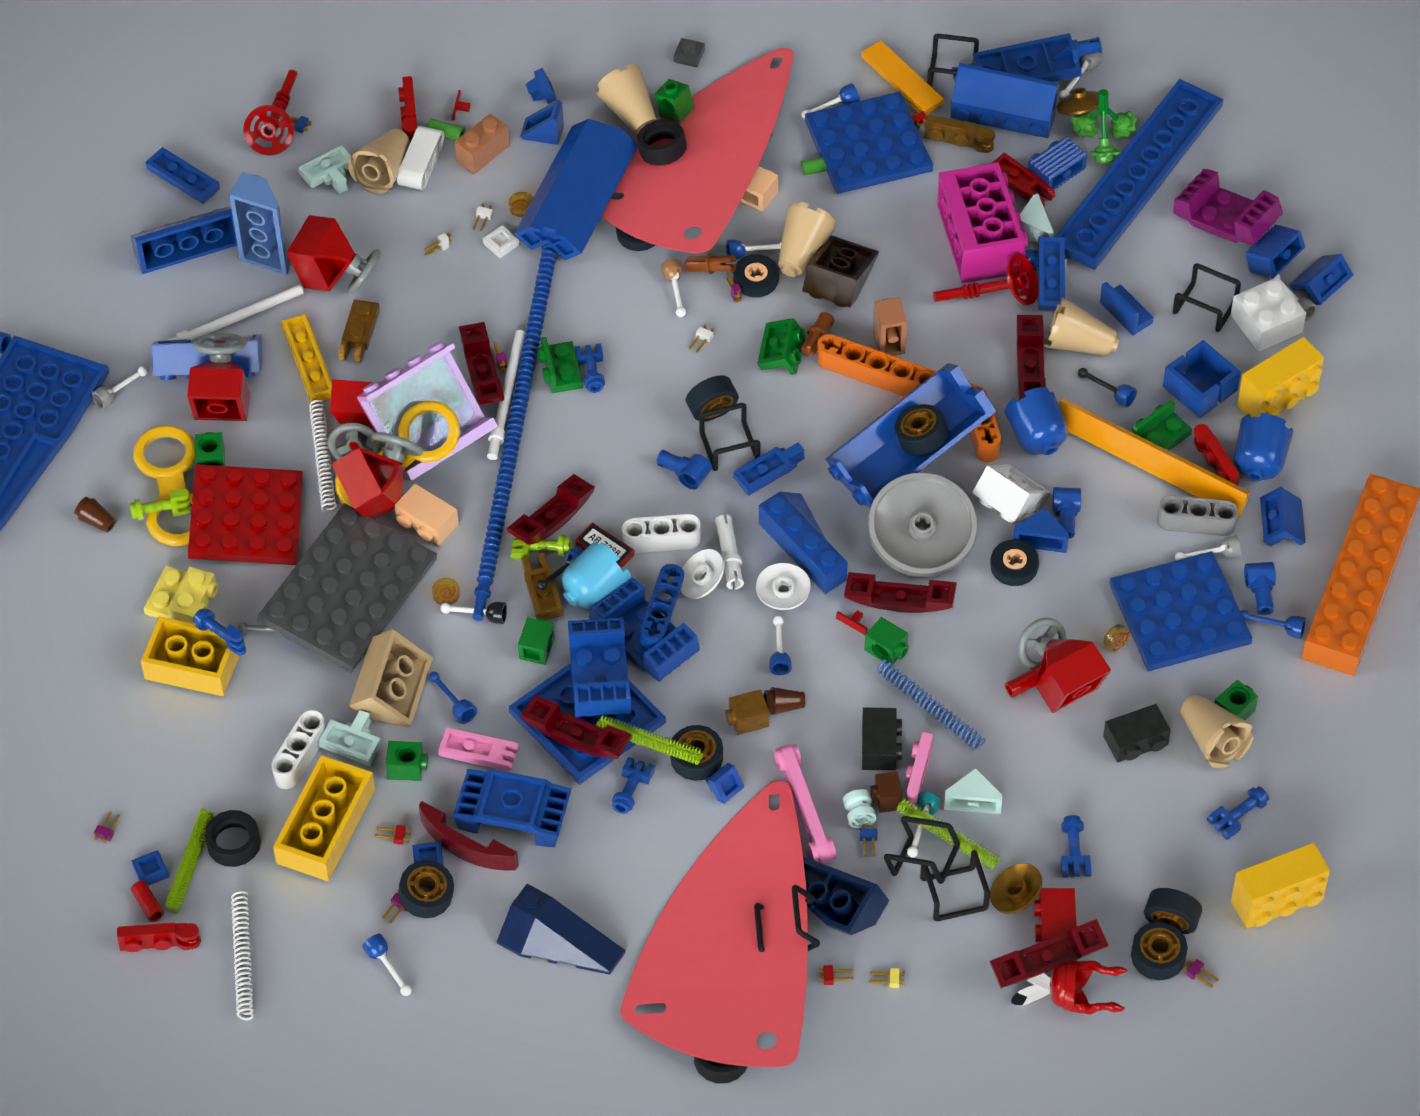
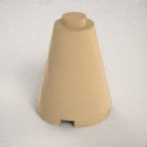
M636 64L626 65L628 68L626 70L620 71L617 68L604 76L598 83L599 91L596 90V94L637 135L641 128L657 119L641 69Z
M391 129L355 151L348 162L351 177L356 183L359 180L365 185L363 189L370 193L383 194L395 184L399 168L410 145L409 137L402 130Z
M804 202L791 203L786 211L778 266L781 268V272L789 277H795L804 272L835 228V219L828 212L817 207L816 211L809 209V204Z
M1063 297L1060 299L1061 305H1057L1048 328V332L1051 333L1048 339L1045 338L1044 347L1108 356L1110 351H1116L1120 340L1119 337H1116V330Z
M1201 695L1189 696L1183 701L1180 710L1181 716L1206 761L1212 767L1225 768L1230 766L1227 763L1233 758L1238 761L1246 754L1254 739V735L1251 733L1253 728L1247 721Z

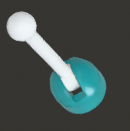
M921 792L917 801V809L921 806L920 811L924 808V812L927 810V814L929 812L930 815L935 814L941 799L936 794ZM921 825L917 827L912 846L907 849V854L910 857L918 855L917 846L923 830Z

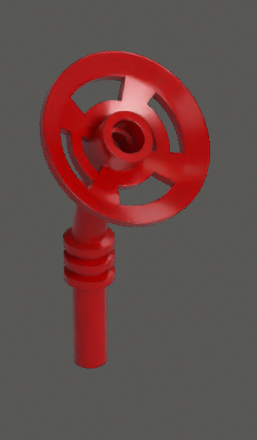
M295 70L288 71L282 88L276 93L272 105H263L255 108L248 114L244 122L243 133L245 140L254 151L260 154H279L287 149L292 142L294 125L285 110L291 99L290 92L298 75ZM266 111H271L270 116H267ZM257 115L259 118L255 122L254 131H250L251 122ZM263 121L264 124L261 130H258L259 123ZM288 127L287 137L281 144L280 140L284 135V130ZM278 128H280V134L278 137H276L275 134ZM260 137L264 141L271 142L272 148L263 147L255 140Z
M1016 254L1008 261L1007 279L983 284L974 282L972 285L968 283L967 286L962 284L960 288L933 292V299L935 302L962 297L966 300L968 296L972 299L974 296L978 298L980 294L1010 289L1019 303L1031 305L1038 296V280L1031 262L1024 255ZM1014 262H1017V263L1020 264V266H1018V265L1013 266V263H1014ZM1024 295H1025L1027 298H1026V299H1022V298H1020L1019 296H1024Z

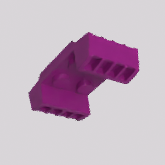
M1204 168L1182 193L1175 198L1173 213L1189 221L1193 227L1234 243L1240 241L1255 245L1276 220L1283 215L1280 200L1272 193L1263 190L1254 200L1220 188L1218 172Z

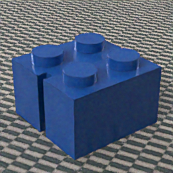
M1202 340L1186 352V357L1181 355L1165 367L1163 387L1196 416L1201 418L1215 408L1218 401L1222 403L1238 391L1241 371L1206 341Z

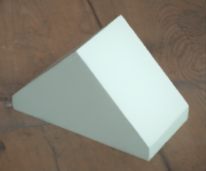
M1035 194L1020 213V227L1022 231H1026L1028 242L1038 245L1039 236L1053 237L1054 232L1038 194Z
M976 768L945 791L944 810L1001 814L1002 794Z

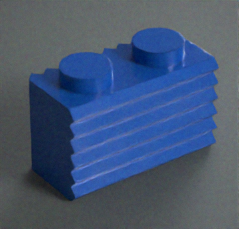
M1065 137L1059 142H1052L1043 153L1034 154L1028 162V169L1055 190V188L1073 178L1074 175L1076 176L1081 171H1084L1087 154L1079 146H1076L1072 140Z
M1274 224V227H1271V230H1268L1255 246L1252 245L1246 251L1245 256L1250 271L1256 275L1259 274L1260 276L1263 275L1273 279L1305 248L1301 231Z

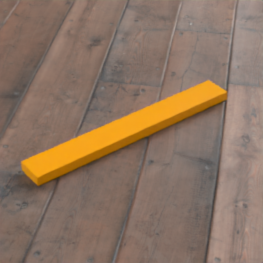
M1064 398L1060 400L1059 407L1066 421L1069 433L1198 498L1230 501L1238 508L1237 517L1242 515L1251 493L1250 491Z

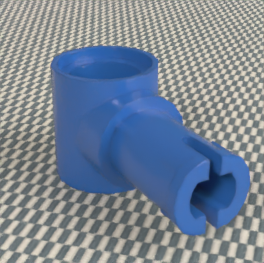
M661 450L656 460L658 466L674 471L679 481L685 487L693 490L699 488L712 469L710 461L700 454H693L688 458Z
M1054 487L1053 511H1056L1059 523L1069 533L1068 539L1075 536V517L1081 509V488Z
M1245 563V584L1255 594L1258 614L1267 615L1272 613L1274 607L1271 591L1276 583L1274 563Z

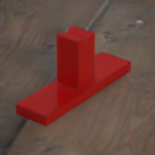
M458 90L452 120H455L457 110L470 111L471 103L459 101L461 90Z
M857 610L851 618L839 611L836 613V619L864 635L867 633L868 628L858 623L863 618L862 612Z

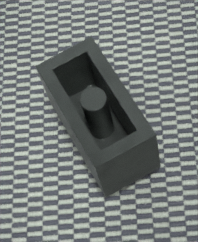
M1153 704L1105 721L1103 737L1118 763L1124 760H1134L1141 754L1149 751L1156 752L1163 749L1169 744L1171 730L1157 704Z
M863 707L862 770L896 771V760H902V743H897V736H902V719H897V708Z

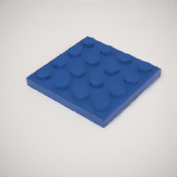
M900 92L805 114V123L820 157H823L825 160L826 171L836 194L933 171V163Z
M1213 551L1110 578L1109 585L1148 672L1252 643L1251 633Z
M571 664L565 666L509 706V713L579 785L615 760L589 755L572 749L544 735L521 719V714L534 695L559 704L560 711L575 717ZM629 680L631 714L605 716H607V719L610 717V720L613 718V721L615 719L617 721L620 720V723L623 721V724L626 722V725L629 723V727L632 725V728L635 726V729L638 727V730L642 728L641 731L645 729V731L648 730V733L649 731L652 733L666 723V717ZM602 715L592 717L581 716L577 718L596 726L597 721H599ZM629 742L622 754L636 744Z

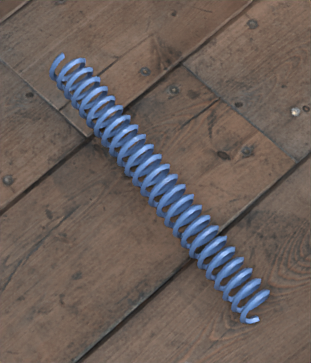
M884 659L880 663L878 674L886 677L887 681L890 680L891 684L898 687V690H902V693H906V696L914 700L915 703H918L920 707L923 706V710L931 713L932 717L935 716L939 723H943L944 726H947L948 730H951L956 736H960L961 740L964 739V743L972 746L973 750L979 749L985 743L986 738L981 739V735L977 736V731L973 732V728L969 729V725H965V721L960 723L961 718L956 719L957 715L952 716V711L948 713V708L944 709V705L940 706V702H936V698L932 699V695L927 696L928 692H924L923 688L919 690L920 685L915 686L916 682H912L911 679L907 680V675L903 676V672L899 673V669L895 670V666H891V662L887 663V659Z

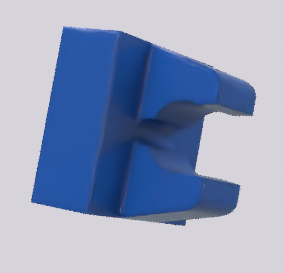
M541 68L534 71L535 78L526 83L528 93L531 94L533 101L546 99L548 104L556 101L557 98L552 83L544 69Z
M730 763L719 768L716 773L706 779L717 801L723 804L744 788L735 765Z

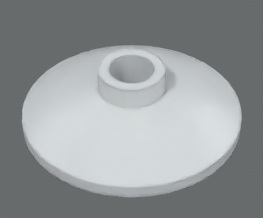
M705 549L689 558L682 568L685 573L681 588L683 595L690 599H699L708 595L716 588L723 576L725 567L721 554L713 549Z
M777 563L768 566L759 574L756 581V592L760 600L765 605L777 610H789L800 606L806 601L811 590L810 579L806 572L800 567L789 563Z

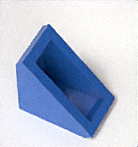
M557 100L526 117L520 137L523 140L558 145L564 127L562 102Z
M1044 508L1015 526L1013 540L1025 541L1033 546L1034 549L1067 553L1069 533Z

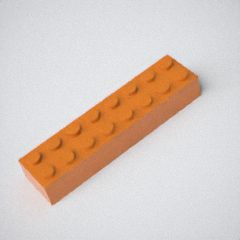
M1369 474L1305 640L1302 654L1303 660L1355 676L1416 514L1420 500V488L1375 474Z

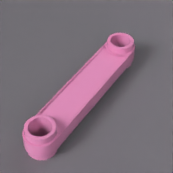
M796 744L781 746L779 749L774 750L775 762L779 771L784 770L810 840L808 843L810 858L822 864L831 862V860L837 858L832 838H826L800 769L802 760L798 746Z

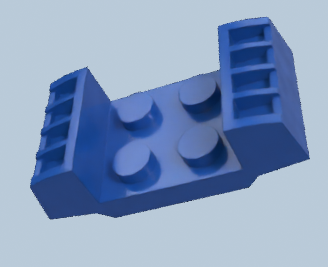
M631 577L627 582L593 606L590 610L589 619L623 617L626 657L639 669L647 672L660 682L673 670L681 666L682 663L690 659L691 656L700 651L698 638L685 623L676 628L670 622L666 635L662 640L651 648L643 646L639 641V633L649 602L645 600V587ZM660 612L652 613L655 618H664ZM651 628L649 635L654 636L656 629Z
M624 618L568 621L575 718L581 716L631 714Z
M467 769L453 819L458 829L478 834L480 824L483 823L534 833L535 845L555 847L572 789L552 784L546 779L494 769L487 771Z

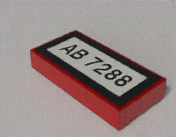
M593 522L575 539V545L583 550L594 541H597L598 544L603 542L620 558L616 562L620 568L634 556L632 548Z

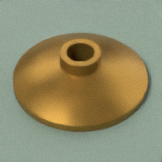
M1076 88L1071 91V95L1058 102L1056 105L1057 112L1063 115H1078L1093 111L1098 108V92L1086 91V88Z
M1028 863L1015 864L1005 869L995 879L990 890V900L994 908L1004 914H1013L1026 909L1035 901L1041 891V873L1035 866Z

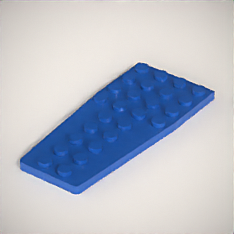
M15 335L0 357V531L75 430L93 400L92 392L101 387L108 376V366Z

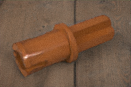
M709 253L707 256L687 257L684 266L688 272H707L708 274H713L715 271L734 272L736 264L726 263L736 262V258L734 255L714 256L712 253Z
M827 312L820 313L814 326L808 329V336L801 346L805 356L815 355L818 339L823 335H827L834 323V317Z

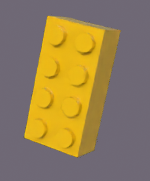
M321 755L273 846L276 864L329 882L375 792L373 772Z

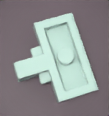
M341 145L298 167V171L311 188L322 183L326 186L332 184L333 188L341 194L348 190L345 171L349 170L348 162L352 156Z
M359 710L353 723L347 722L345 725L330 719L318 744L320 748L370 766L382 742L381 738L371 735V730H368L372 722L370 714Z

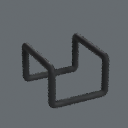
M935 34L933 36L932 58L927 74V84L932 87L934 72L957 75L958 71L935 67L938 39L973 42V53H976L979 50V40L977 38Z
M1196 263L1193 266L1191 283L1184 294H1175L1173 313L1177 314L1185 301L1217 314L1215 330L1220 332L1231 314L1232 303L1223 316L1221 310L1188 297L1196 284L1198 269L1236 284L1234 296L1240 294L1241 282Z
M745 403L705 411L699 415L700 436L714 471L718 470V454L751 447L754 458L760 457L761 444L759 440H753L747 424V406ZM741 408V422L748 442L716 449L712 454L705 434L704 417Z
M902 816L901 822L908 835L900 856L893 854L884 855V860L891 875L896 876L903 862L930 866L939 884L944 883L960 847V842L953 826L947 822ZM908 822L948 829L954 846L941 875L933 861L906 857L907 849L911 846L914 839ZM891 860L897 861L895 867L893 866Z
M973 850L971 852L970 866L949 870L947 876L969 872L976 867L984 890L983 906L939 915L940 902L933 883V879L936 878L934 874H930L928 866L921 865L920 879L928 883L934 902L933 919L935 921L983 912L988 909L990 890L977 851Z
M793 885L792 898L796 932L811 942L808 945V951L818 947L820 941L801 929L798 893L807 898L805 899L807 905L815 901V896L798 885ZM756 903L754 905L758 950L764 952L760 910L764 906Z

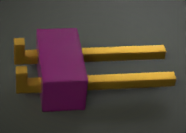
M726 273L728 277L726 280L731 287V297L738 303L741 301V288L738 283L734 284L730 275Z
M493 341L497 365L501 372L505 371L507 368L506 356L504 352L500 353L496 342Z
M109 811L102 826L97 825L94 831L95 840L102 838L103 843L111 841L114 836L113 828L120 817L119 814H117L109 829L105 827L112 814Z
M395 893L391 898L392 905L382 916V919H385L392 908L397 906L399 910L389 921L390 923L395 920L402 910L406 911L400 903L398 893Z
M1190 958L1189 962L1192 965L1189 968L1186 964L1184 965V969L1187 970L1186 975L1193 980L1197 977L1212 988L1213 985L1198 974L1202 971L1217 982L1219 979L1205 970L1204 963L1200 960L1192 961L1193 959Z

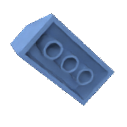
M242 172L229 194L240 261L287 275L289 268L278 202L266 179L258 175Z

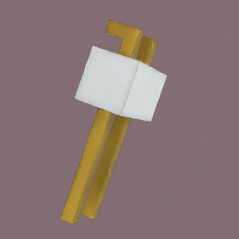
M483 203L482 207L478 206L476 210L477 219L473 226L474 230L479 218L485 219L480 231H483L487 220H491L493 216L492 205L489 208H485Z
M445 233L437 237L438 241L424 250L427 251L436 245L438 247L425 253V256L438 249L444 251L449 248V243L452 242L450 239L451 235L449 233L447 235Z
M704 324V328L699 327L696 331V339L689 349H692L699 338L704 341L696 350L697 353L706 342L710 343L714 338V328H711V331L706 329V324Z

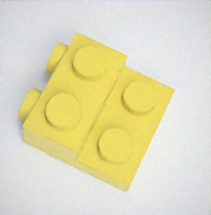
M165 565L144 607L145 614L156 618L161 616L195 624L193 618L196 612L200 609H208L210 599L214 598L217 594L218 583L216 582L215 574L190 566L187 571Z

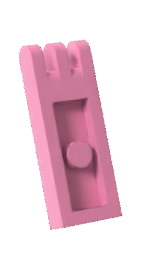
M446 727L438 754L440 757L503 771H511L513 766L511 762L515 760V753L518 751L519 745L507 740Z
M922 732L920 742H914L911 758H914L915 761L913 766L908 765L905 781L909 782L906 801L908 799V803L912 801L911 805L915 803L914 807L917 806L919 793L922 790L932 752L933 734Z

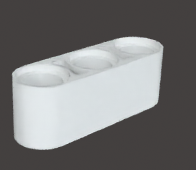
M424 126L417 127L399 168L397 176L398 185L418 190L425 189L444 144V131Z
M693 514L631 518L622 525V540L624 544L634 550V553L693 549L701 541V523L699 518Z
M316 710L304 712L273 758L271 764L274 782L279 788L291 789L295 787L320 749L318 742L325 730L324 717L320 712Z

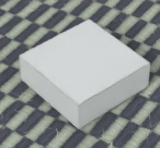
M501 225L483 238V244L497 257L502 258L519 246V239Z

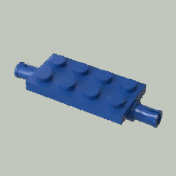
M1070 33L976 52L973 53V63L969 65L1057 82L1081 77L1080 56L1102 53V47L1099 37L1077 42L1076 39L1072 40ZM953 75L954 82L956 81L957 75Z

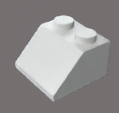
M1009 464L987 465L972 492L979 497V503L987 508H995L1001 512L999 514L1000 517L1010 523L1026 520L1051 494L1050 491Z

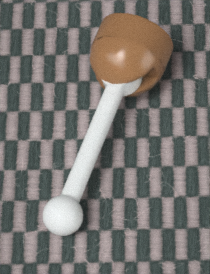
M670 259L662 263V274L664 278L672 281L677 303L676 315L684 317L686 310L682 307L677 282L682 276V263L678 259Z

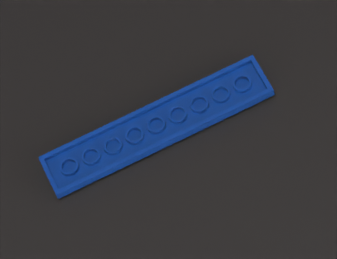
M1179 79L1055 236L1065 237V255L1095 270L1223 105V99Z

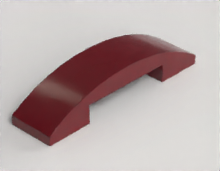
M1017 315L1019 400L1026 397L1024 392L1027 390L1046 387L1043 315Z
M485 322L459 326L465 360L478 405L504 401L505 398L492 357Z
M573 474L557 487V493L553 498L528 517L523 514L507 527V532L528 545L543 541L563 527L580 510L594 492L595 486Z
M848 572L844 598L869 607L896 612H936L953 608L957 582L929 580L928 586L876 581V575Z
M534 695L521 714V719L544 735L572 749L597 757L618 759L632 739L631 734L610 725L603 729L560 711L559 704Z
M423 801L420 802L421 822L436 842H441V846L464 861L484 868L514 871L518 868L517 851L494 839L488 847L481 845L448 827L444 812Z
M1095 919L1072 928L1068 932L1025 949L1016 950L989 962L1002 989L1052 971L1059 964L1076 961L1108 947V943L1098 920Z

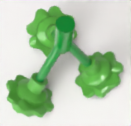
M1102 89L1098 92V108L1093 113L1087 112L1075 115L1071 118V121L1073 122V130L1082 138L1086 136L1093 138L1095 133L1099 132L1096 117L1101 114L1102 138H1099V146L1095 150L1090 151V155L1095 156L1096 163L1105 164L1113 162L1114 157L1120 154L1118 149L1110 146L1109 138H1107L1106 114L1112 117L1110 133L1114 134L1116 139L1121 137L1127 138L1136 130L1135 123L1137 117L1131 111L1115 114L1109 108L1108 91Z

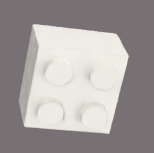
M1276 277L1235 295L1230 316L1259 352L1302 333L1306 312L1279 277Z

